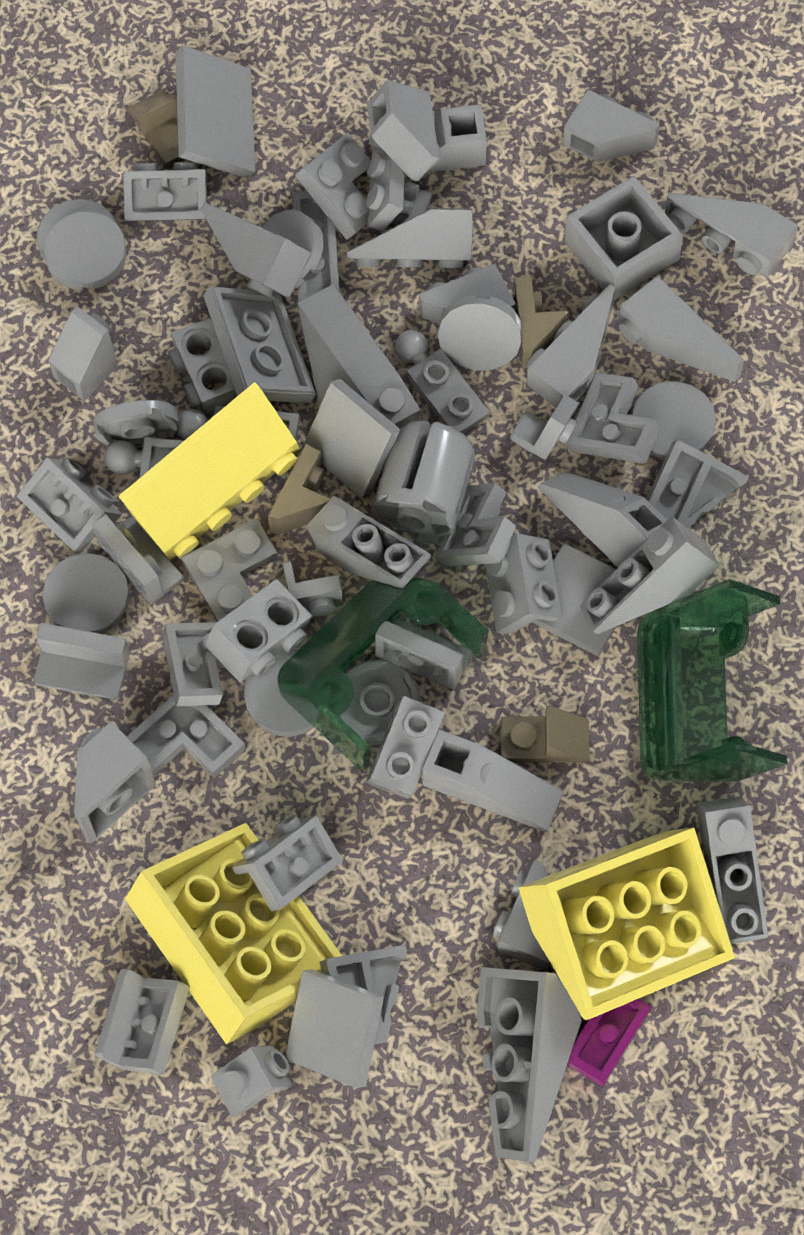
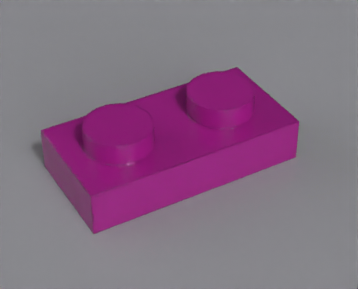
M636 999L589 1019L573 1045L567 1066L599 1086L604 1087L650 1013L652 1006L640 999Z

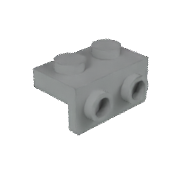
M518 533L512 535L509 541V549L500 562L485 564L496 633L501 634L514 633L536 619L555 622L562 618L549 540Z
M121 969L96 1047V1057L127 1071L164 1075L190 987L177 980L145 978L132 970Z

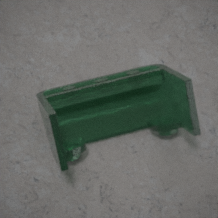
M414 576L402 589L371 580L288 659L278 672L277 681L280 695L362 773L369 768L371 746L340 718L351 706L354 699L353 684L343 671L375 641L376 632L385 621L394 623L404 613L411 621L417 624L429 625L438 622L462 645L470 649L472 654L478 659L485 653L489 630L447 591L433 581Z
M728 579L653 610L643 617L637 631L640 764L646 776L661 781H740L788 765L786 755L752 746L747 739L732 736L728 738L725 659L738 654L746 645L749 638L748 617L780 605V596Z

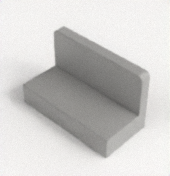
M40 623L36 639L41 649V654L33 680L35 685L106 699H118L130 655L125 638Z

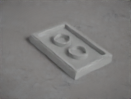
M182 45L175 52L179 157L240 177H251L255 173L251 68Z
M210 286L203 296L237 396L255 382L269 401L310 403L316 396V392L281 294L273 291L269 298L255 290Z

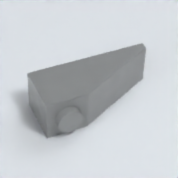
M204 202L201 211L235 271L251 279L247 287L269 298L273 291L289 298L311 252L282 236Z
M658 276L620 305L619 329L628 342L632 344L638 342L646 351L733 382L741 377L744 359Z

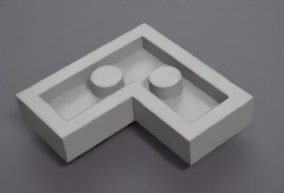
M348 132L295 175L346 240L368 223L369 208L366 207V198L352 182L368 169L371 161Z
M596 372L575 421L578 423L566 442L571 452L646 463L660 431V426L656 419L627 415L639 388L634 378Z
M496 483L468 486L455 534L453 537L452 534L444 536L434 558L450 567L499 563L509 549V541L516 528V525L506 517H498L500 505L507 492Z
M256 518L183 556L181 559L218 622L253 596L242 576L278 558V554Z
M217 622L170 623L164 626L162 636L176 706L219 705L223 693L217 668L225 667L205 647L210 632ZM239 642L242 646L252 649L247 643Z
M174 694L127 736L148 758L153 776L185 749L215 778L246 750L245 743L207 705L176 706Z

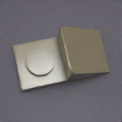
M161 90L127 108L166 169L174 166V163L185 160L179 157L177 97Z
M531 276L515 277L514 282L516 314L520 318L522 326V341L520 344L522 369L526 368L528 361L540 348L546 350L555 341L554 336L556 332L569 319V312L566 310L542 312L541 291H533Z
M308 445L304 446L268 514L270 532L278 535L308 525L330 501V498L316 493L325 475V469L322 468L321 451Z
M546 706L545 716L501 717V756L512 763L590 762L589 719L553 706Z

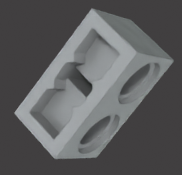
M210 317L172 332L174 349L168 351L175 372L177 374L184 372L189 383L183 385L192 409L200 406L201 411L207 418L214 416L215 405L226 406L237 397ZM201 348L209 350L200 356L191 354L193 351ZM212 383L224 384V386L218 390L207 389V387Z
M275 579L215 623L205 643V647L241 683L253 673L257 677L265 673L275 663L277 659L275 656L284 649L287 653H291L300 646L307 637L304 630L312 615ZM271 619L279 621L282 625L275 624ZM239 642L247 643L252 649L242 646Z
M401 697L397 701L365 783L405 799L411 797L445 712L409 697Z

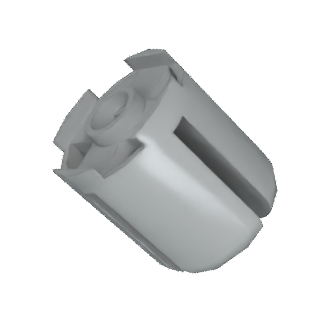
M412 421L401 427L384 466L371 509L372 518L380 524H383V521L395 528L409 529L411 532L420 533L416 541L423 543L439 544L441 536L452 534L453 537L475 465V452L472 443L460 431L439 422H434L430 426L428 421Z

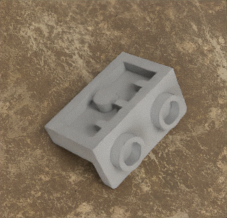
M196 162L174 163V170H158L157 163L133 164V171H123L125 221L206 220L201 208L204 202L207 203L208 172L205 169H198V163Z
M47 457L16 497L74 552H82L95 536L92 526L94 522L105 514L110 520L117 521L122 513L113 506L115 499L109 492L98 485L93 487L83 478L86 475V471L75 461L69 458L59 460Z
M105 514L92 524L100 547L118 565L127 579L150 606L183 581L182 574L134 518H128L123 523L120 522L115 526Z
M394 618L391 623L383 620L376 632L375 656L452 690H455L471 659L472 652L470 649L398 618Z
M296 815L284 819L274 826L275 835L267 841L263 838L247 846L241 852L244 858L232 866L236 875L250 874L271 911L281 910L343 862L317 815L298 819Z

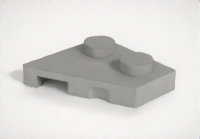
M677 439L672 442L646 500L667 520L672 516L688 528L696 520L721 503L732 492L744 485L749 477Z
M406 945L334 957L319 962L323 974L384 996L374 1045L383 1044L388 1040L392 1022L390 1011L393 1005L396 1004L399 990L396 981L400 962L406 958Z

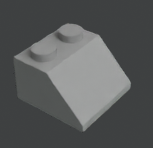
M112 722L108 723L103 729L96 728L91 731L82 741V748L77 751L74 814L84 838L90 844L156 785L148 758Z

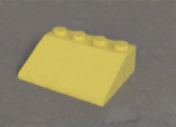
M254 382L118 497L135 521L169 560L176 555L181 559L198 546L199 541L197 539L209 528L215 531L222 527L231 518L232 513L230 511L240 502L249 503L264 490L265 486L263 483L272 475L277 473L280 476L291 469L298 459L296 455L301 451L291 432L261 388Z
M247 823L141 871L125 898L182 982L190 987L189 992L226 1044L259 1028L295 1003L302 970L313 969L321 972L320 961L342 956L300 896H297L281 910L271 911L250 874H235L232 866L244 858L241 853L242 850L258 841V838Z
M695 828L663 831L518 887L532 933L584 1020L601 1015L735 958Z

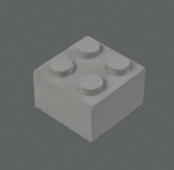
M632 176L566 217L564 242L603 290L609 284L615 287L614 300L680 259L683 240L682 233L635 176Z

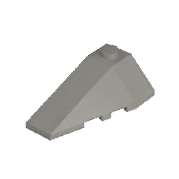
M334 284L297 303L319 407L330 382L341 379L399 429L412 421H418L420 408L408 388Z
M481 967L477 1005L479 1028L490 1027L493 1053L482 1055L484 1071H493L498 1085V1092L494 1093L488 1102L495 1157L535 1162L581 1024V1014L556 973Z

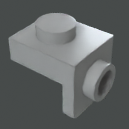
M564 395L548 422L530 412H525L511 434L510 439L522 446L526 451L546 460L557 441L559 440L565 444L578 422L571 417L579 402Z
M291 561L282 563L284 577L276 579L312 616L329 615L336 610V607L343 606L339 575L295 583Z
M274 1045L250 1047L211 1075L231 1116H238L273 1092L287 1090L294 1085V1081L289 1074V1064L284 1055Z

